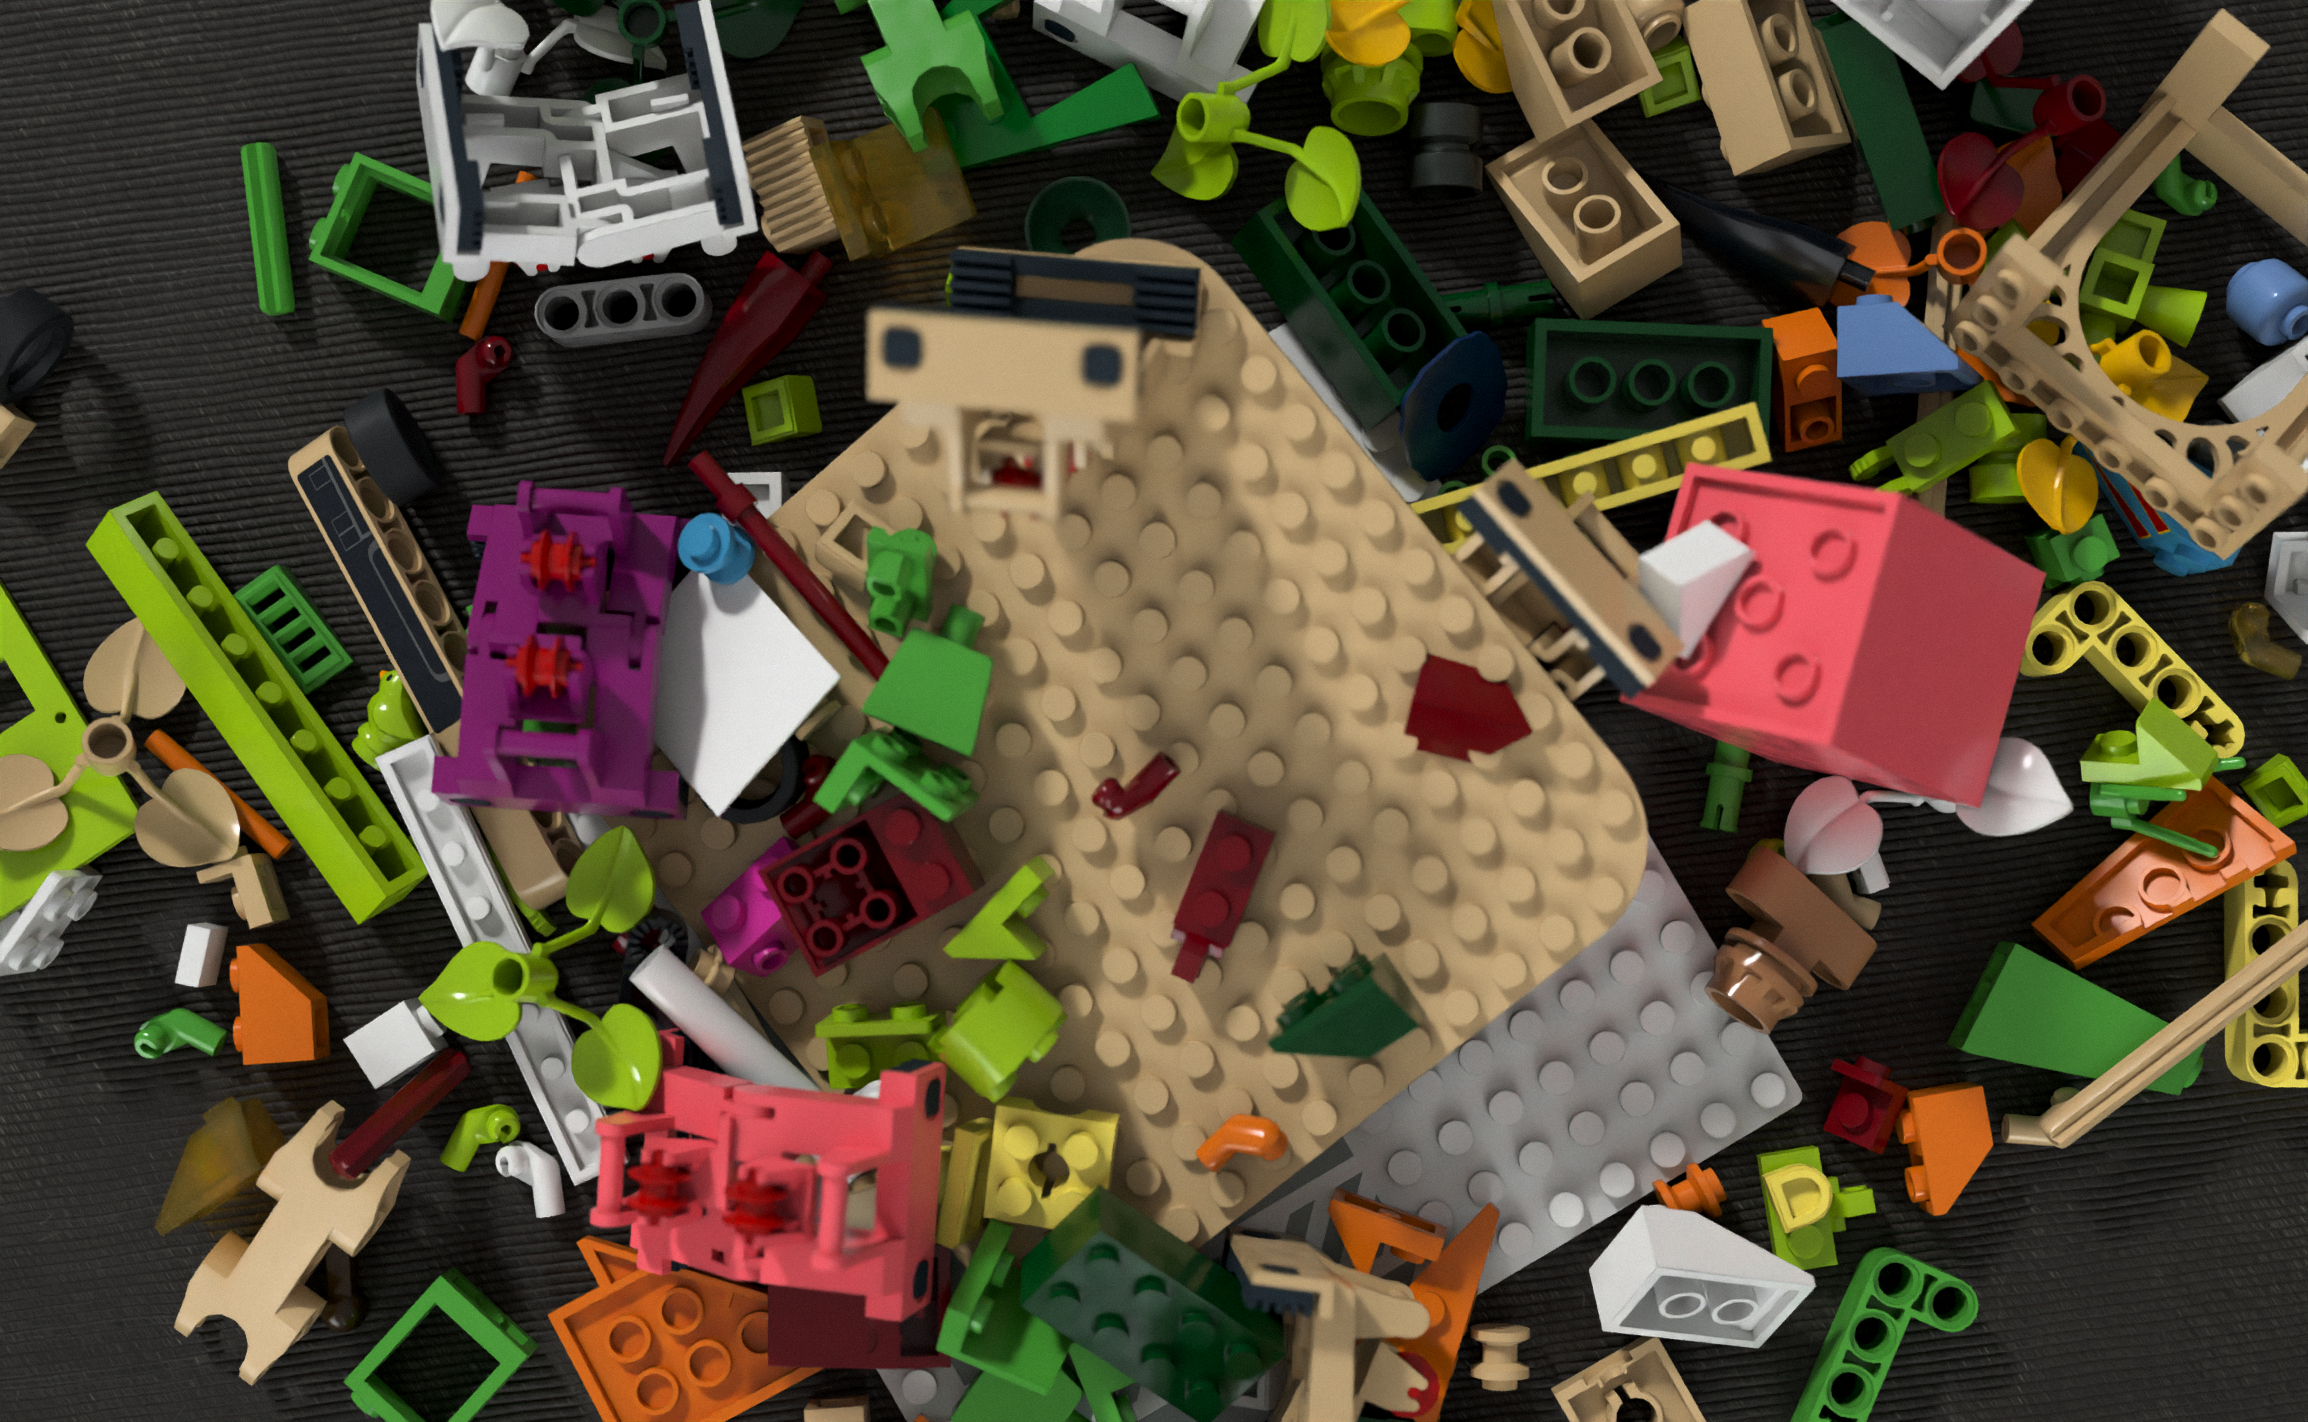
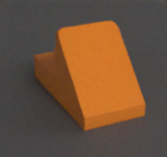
M1336 1187L1328 1207V1212L1356 1270L1370 1273L1380 1242L1390 1245V1252L1405 1261L1423 1264L1426 1258L1438 1262L1448 1227Z

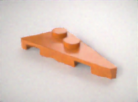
M1489 1202L1440 1253L1438 1262L1432 1261L1408 1286L1412 1290L1414 1299L1424 1305L1429 1313L1430 1323L1428 1329L1417 1338L1385 1337L1399 1351L1414 1352L1425 1358L1438 1375L1440 1384L1438 1400L1430 1411L1420 1417L1412 1418L1415 1422H1439L1441 1416L1439 1414L1450 1378L1455 1370L1462 1338L1466 1333L1475 1304L1488 1253L1491 1251L1497 1231L1496 1226L1500 1210L1492 1202ZM1359 1338L1354 1343V1347L1362 1342L1364 1338Z

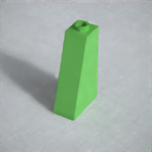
M1999 941L1947 1045L1974 1055L2097 1079L2169 1025V1023L2017 943ZM2206 1042L2144 1089L2180 1095L2183 1087L2188 1088L2194 1083L2202 1069L2203 1057L2200 1054Z

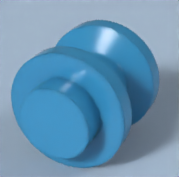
M706 513L696 516L685 526L679 538L678 552L683 564L697 573L704 574L708 579L718 584L729 585L741 580L749 572L755 559L756 550L752 538L745 530L738 526L730 525L727 520L716 514Z

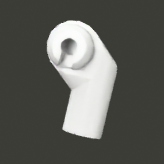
M519 1140L511 1142L508 1146L502 1147L498 1151L496 1167L499 1173L504 1177L515 1176L532 1186L537 1218L566 1213L560 1168L554 1157L528 1141Z

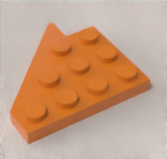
M590 1235L576 1243L599 1286L548 1314L603 1422H725L824 1369L812 1367H768L767 1289L691 1266L688 1269L680 1268V1271L677 1272L671 1271L670 1274L663 1276L637 1268L638 1250Z

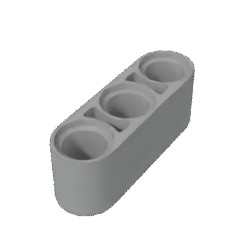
M667 273L556 286L547 289L540 295L535 304L534 316L539 328L556 343L564 347H583L696 333L708 324L712 316L713 305L710 296L695 278L685 273ZM681 291L694 292L696 305L693 311L683 317L671 316L669 302L672 297ZM625 297L635 298L638 308L634 318L624 324L614 323L611 318L614 304ZM566 304L578 305L579 318L576 324L564 331L556 330L554 326L556 311Z

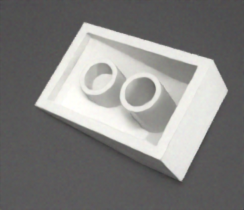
M1641 1205L1589 1269L1603 1331L1758 1349L1816 1287L1814 1277L1809 1273L1702 1215L1692 1211L1669 1209L1663 1205Z

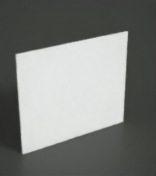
M691 570L671 593L665 634L662 636L654 742L717 817H720L842 677L748 573L736 583L722 585L708 579L704 574Z

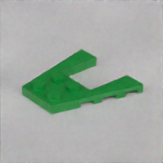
M952 0L939 12L941 20L944 21L970 10L985 41L987 52L994 67L997 93L1004 114L988 120L971 97L959 93L940 96L929 104L923 116L924 131L930 147L917 153L929 176L938 178L1006 160V157L1025 152L1049 149L1058 146L1059 143L1090 135L1094 137L1117 131L1120 127L1135 123L1155 121L1163 116L1137 65L1130 62L1032 117L982 20L1016 0Z

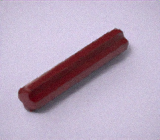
M453 1048L444 1049L330 1152L328 1159L333 1166L332 1170L338 1176L342 1175L347 1180L356 1179L469 1075L471 1067L467 1062L468 1058L462 1052H457Z

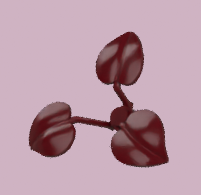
M2015 19L1956 77L1960 81L1970 84L1986 76L1989 84L1993 87L2043 90L2044 92L2039 95L2032 112L2033 120L2037 127L2006 146L1999 154L1994 144L1986 136L1975 132L1963 133L1951 139L1945 145L1938 160V183L1948 214L1953 217V221L1961 228H1969L1976 232L1986 231L2005 223L2018 210L2023 198L2024 183L2019 173L2006 162L2019 151L2048 134L2058 136L2054 141V146L2062 152L2056 160L2055 171L2061 187L2069 195L2122 137L2111 125L2101 118L2106 108V96L2102 86L2093 77L2078 75L2061 83L2060 77L2057 74L2047 78L2002 76L2013 72L2017 68L2023 53V39Z

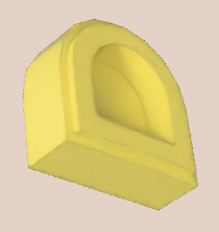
M1801 1163L1791 1164L1761 1175L1781 1231L1786 1234L1817 1222L1826 1215L1831 1207L1833 1198L1831 1184L1823 1173L1810 1165Z

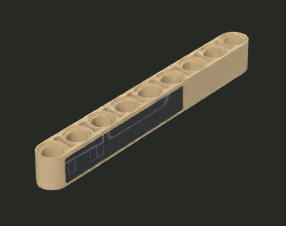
M336 425L290 456L288 469L291 478L430 734L434 732L444 756L458 757L466 654H469L467 634L399 508L383 494L368 473L351 442L346 427ZM521 756V765L538 766L536 761L530 763L526 756ZM469 806L512 887L523 903L534 910H543L566 896L567 880H570V872L584 853V850L564 813Z

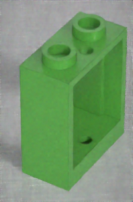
M355 152L350 165L344 164L335 178L332 189L335 200L327 218H320L312 230L309 240V248L312 252L309 260L328 272L452 324L470 281L460 280L454 275L452 263H443L441 250L422 293L345 261V257L378 183L435 207L432 185Z
M452 1267L434 1281L343 1382L353 1391L351 1398L354 1403L371 1417L377 1418L380 1415L386 1422H426L374 1373L432 1309L438 1305L501 1363L448 1421L471 1422L540 1345L455 1267Z

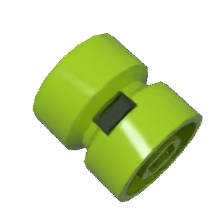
M2011 413L2021 433L1979 458L1978 463L1969 468L1970 502L1982 504L2028 502L2018 483L2016 473L2017 460L2022 448L2039 438L2047 439V417L2045 415Z

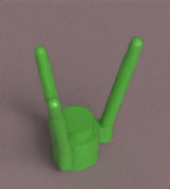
M2243 757L2218 758L2219 763L2213 772L2241 769L2246 766V760ZM2098 782L2091 783L2089 795L2091 811L2096 816L2111 817L2112 828L2132 830L2211 858L2218 855V849L2212 845L2136 818V814L2144 815L2147 812L2150 800L2184 801L2187 798V793L2184 790Z

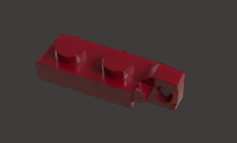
M1223 809L1217 812L1173 921L1175 926L1170 938L1183 944L1172 969V975L1194 984L1195 979L1200 976L1208 954L1221 960L1226 948L1230 947L1234 941L1277 832Z

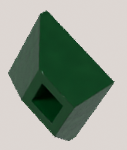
M1385 952L1371 961L1363 953L1339 968L1334 973L1336 978L1326 985L1328 989L1318 994L1314 986L1288 1001L1283 1006L1285 1010L1274 1019L1278 1026L1267 1041V1044L1273 1053L1369 1059L1419 1027L1426 1013Z

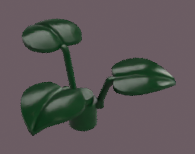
M606 0L552 1L570 14L590 17L602 8ZM611 0L619 7L617 13L618 28L626 40L633 45L632 85L620 78H604L587 89L580 101H586L594 105L596 104L595 95L643 84L645 49L655 48L665 40L668 35L669 24L678 23L675 10L664 11L656 0ZM710 0L720 49L740 59H755L769 54L785 39L805 0ZM668 147L630 158L652 166L665 153Z

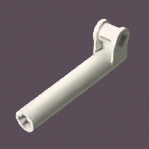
M665 945L655 949L631 975L630 981L728 1076L753 1081V1084L821 1091ZM880 1080L868 1083L854 1095L879 1098ZM811 1155L815 1160H817V1159H819L820 1157H822V1156ZM861 1173L848 1177V1183L856 1179Z

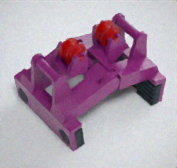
M533 481L520 482L517 492V506L494 504V506L472 505L466 535L468 540L471 541L470 545L473 547L472 551L475 554L478 566H480V573L467 632L469 654H466L458 757L434 756L431 793L446 804L457 806L686 821L690 787L688 783L680 776L679 772L651 769L662 636L665 634L672 585H679L691 571L680 559L678 543L683 529L692 519H681L677 516L636 514L628 499L625 488L611 487L609 493L537 488L536 483ZM606 572L612 573L606 603ZM547 633H550V634H565V635L587 636V637H586V648H585V645H584V642H583L582 637H578V636H563V635H548ZM590 686H596L593 730L580 729L578 735L523 731L524 720L585 724ZM521 756L574 759L579 768L521 765L520 758Z

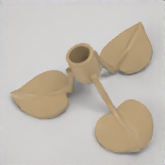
M136 617L115 630L99 646L88 662L83 679L84 692L88 703L99 712H120V716L113 715L111 718H101L87 726L82 735L84 753L75 757V764L63 781L55 786L54 775L50 767L35 757L24 754H12L0 758V850L13 852L31 851L42 848L56 840L66 829L69 822L66 807L58 797L68 793L83 771L91 766L94 771L105 776H117L127 771L143 790L153 798L139 808L135 817V832L138 843L152 859L173 867H193L229 861L237 854L240 841L238 816L230 796L216 779L200 770L182 768L172 772L160 790L144 773L140 764L135 761L137 750L132 733L127 726L132 714L148 720L163 717L179 705L187 688Z

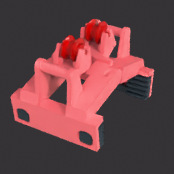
M680 1028L658 1031L662 1044L663 1066L658 1087L650 1103L641 1111L626 1110L596 1119L595 1133L601 1135L597 1207L590 1210V1223L600 1227H620L631 1224L630 1247L638 1249L637 1268L661 1276L670 1274L671 1271H680V1268L688 1269L691 1266L734 1280H759V1283L866 1295L865 1317L900 1322L930 1304L947 1065L941 1062L911 1059L901 1063L900 1066L897 1065L895 1068L892 1067L889 1070L882 1071L879 1098L753 1084V1081L727 1076ZM645 1133L644 1147L641 1153V1166L628 1170V1176L640 1182V1189L634 1194L623 1198L626 1136ZM800 1154L822 1156L817 1159V1166L793 1161L800 1158ZM878 1168L874 1231L845 1227L848 1177ZM821 1175L823 1176L820 1224H817L818 1176Z

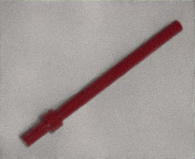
M707 450L698 454L688 466L718 499L715 505L730 524L739 523L855 658L878 682L891 662L757 509L756 505L759 501L744 483L741 482L736 485Z

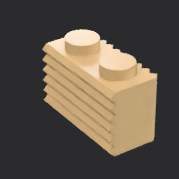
M799 116L742 142V148L746 152L745 165L749 184L760 196L759 202L764 208L763 215L761 216V226L767 240L778 252L798 255L806 254L811 250L828 245L829 242L837 241L839 238L847 237L849 234L856 233L859 230L823 120Z

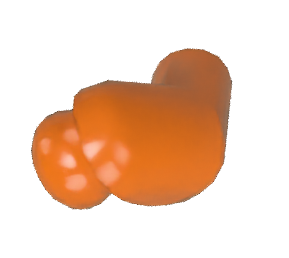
M1238 1114L1230 1117L1195 1152L1205 1167L1212 1172H1217L1237 1152L1258 1157L1262 1156L1263 1159L1268 1161L1277 1160L1287 1150L1288 1137L1284 1131L1279 1129V1125L1269 1118Z

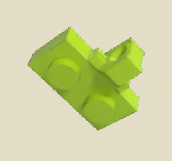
M1812 1145L1756 1155L1773 1254L1801 1270L1838 1265L1833 1232L1846 1230L1845 1217L1876 1212L1872 1188L1868 1189L1866 1185L1839 1188L1838 1177H1826L1831 1184L1833 1194L1831 1207L1826 1215L1811 1225L1786 1234L1781 1231L1761 1175L1797 1163L1810 1165L1823 1173L1819 1148Z

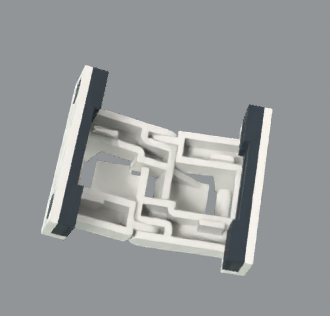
M710 0L674 5L688 73L595 95L596 104L594 105L580 100L461 94L463 63L460 47L442 51L433 23H419L416 82L443 263H452L453 273L458 279L471 282L484 278L489 272L490 261L514 262L528 276H534L538 271H545L547 269L550 272H556L560 269V265L574 266L575 257H578L584 265L594 268L606 267L631 260L633 263H640L642 260L653 259L654 262L661 263L666 259L672 248L700 240L704 252L713 256H722L735 249L737 246L736 236L758 231L747 169ZM673 146L687 174L678 176L677 170H660L630 157ZM490 163L542 167L544 177L563 179V185L550 187L548 178L493 187L490 188L491 192H483L482 190ZM577 180L591 181L592 186L579 189Z

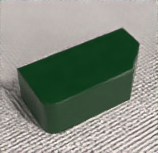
M2007 74V75H2002V76H2005V77H2017V76H2012V75H2008V74ZM1985 76L1983 79L1967 85L1960 124L1968 132H1975L2008 141L2017 140L2037 127L2033 120L2032 112L2039 95L2044 91L1993 87ZM2048 134V135L2051 137L2052 140L2057 137V136Z

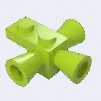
M2128 209L2091 252L2082 272L2078 296L2079 317L2087 345L2099 343L2106 338H2111L2115 341V334L2124 335L2134 320L2183 348L2187 347L2203 311L2207 292L2148 285L2155 264H2152L2166 226V220ZM2051 290L2050 297L2060 298L2054 290ZM2099 354L2093 355L2096 362L2099 363L2101 356ZM2065 359L2068 363H2070L2074 368H2076L2080 372L2079 367L2075 362H2073L2071 359Z

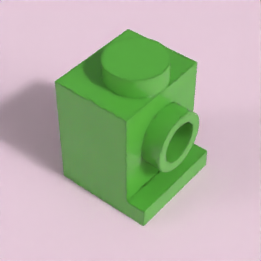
M2093 513L2080 530L2069 535H2062L2060 531L2054 530L2047 524L2024 536L2038 569L2046 573L2044 583L2048 589H2052L2064 582H2070L2071 586H2077L2083 582L2092 581L2105 573L2103 567L2106 563L2121 557L2101 513Z

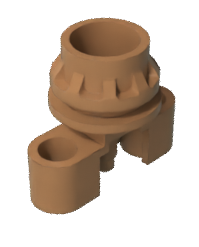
M1757 845L1726 888L1727 894L1755 921L1749 930L1739 927H1731L1725 935L1728 945H1722L1713 957L1714 975L1704 987V991L1716 1005L1742 1024L1757 1032L1770 1034L1779 1020L1795 1015L1805 1003L1802 996L1812 997L1818 989L1817 982L1810 974L1811 971L1832 986L1841 990H1848L1876 951L1878 945L1867 932L1792 863L1775 851Z

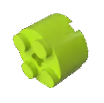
M1006 959L1003 965L999 963L961 1000L955 1007L957 1012L952 1018L955 1023L950 1028L942 1023L930 1038L927 1047L980 1096L985 1095L992 1103H995L1016 1082L1018 1076L1015 1072L1027 1057L1036 1063L1059 1038L1056 1031L1062 1026L1068 1015L1063 1011L1064 1006L1015 960Z

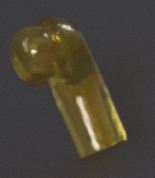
M2247 602L2241 608L2234 610L2229 619L2228 629L2239 659L2245 664L2283 679H2293L2301 665L2302 655L2270 641L2267 631L2269 626L2268 618L2270 617L2268 609L2260 603Z

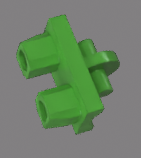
M873 526L866 539L868 561L866 588L869 591L870 606H872L868 613L869 627L893 636L903 637L912 618L927 622L932 613V569L936 564L937 548L935 541L928 534L920 530L907 528L890 536L884 528Z

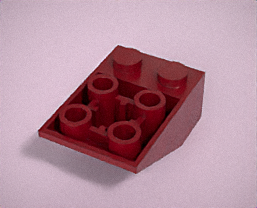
M904 791L758 870L762 881L815 978L972 895L986 884L952 820L949 822L942 820Z
M935 1243L931 1303L901 1322L865 1317L866 1295L768 1284V1367L855 1369L950 1368L951 1356L936 1350L947 1307L951 1301L950 1248Z

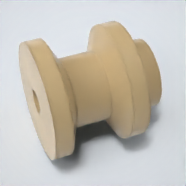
M1505 1323L1476 1324L1470 1327V1337L1482 1343V1360L1470 1365V1376L1482 1379V1388L1487 1390H1516L1518 1380L1529 1378V1366L1518 1361V1344L1530 1338V1328Z

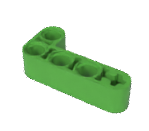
M1874 1247L1864 1253L1858 1262L1790 1422H1866L1911 1317L1943 1331H1962L1972 1324L1978 1312V1299L1972 1287L1940 1268L1891 1247ZM1899 1263L1902 1271L1900 1282L1893 1289L1882 1291L1878 1283L1879 1273L1886 1265ZM1945 1287H1953L1956 1296L1953 1307L1944 1314H1936L1933 1309L1935 1295ZM1866 1318H1876L1879 1329L1874 1340L1868 1344H1857L1854 1334L1858 1324ZM1842 1373H1854L1856 1382L1851 1394L1845 1398H1833L1831 1387L1835 1378ZM1826 1405L1833 1412L1841 1416V1419L1837 1420L1831 1414L1826 1416L1821 1411L1822 1407Z

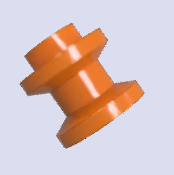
M1693 1162L1686 1166V1180L1671 1187L1661 1179L1652 1182V1187L1660 1205L1666 1206L1669 1209L1692 1211L1698 1214L1705 1212L1712 1219L1722 1216L1719 1203L1727 1200V1196L1711 1167L1701 1171L1699 1166Z

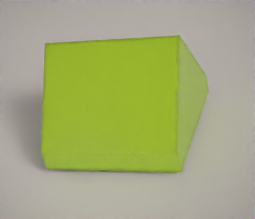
M2278 753L2240 783V786L2262 815L2278 829L2308 815V782L2291 759L2285 755Z

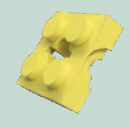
M1003 1095L996 1105L983 1218H993L995 1220L1054 1229L1096 1187L1101 1185L1110 1191L1120 1114L1091 1109L1075 1115L1054 1114L1038 1108L1034 1104V1100ZM1050 1143L1057 1144L1056 1154L1064 1158L1069 1166V1173L1056 1178L1049 1197L1043 1196L1048 1175L1038 1168L1035 1156L1042 1152H1047Z

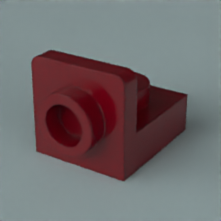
M1858 1055L1855 1065H1851L1834 1058L1830 1069L1845 1076L1823 1130L1882 1155L1909 1089L1889 1081L1888 1078L1892 1069Z

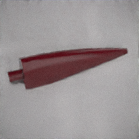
M814 249L799 271L796 272L768 250L765 252L716 330L695 372L677 416L663 460L664 465L671 468L727 402L761 368L795 342L828 298L816 286L834 263Z

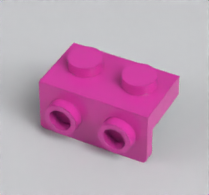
M782 836L700 912L729 966L764 978L783 967L788 961L789 956L799 948L758 873V870L799 849L800 845L797 841Z

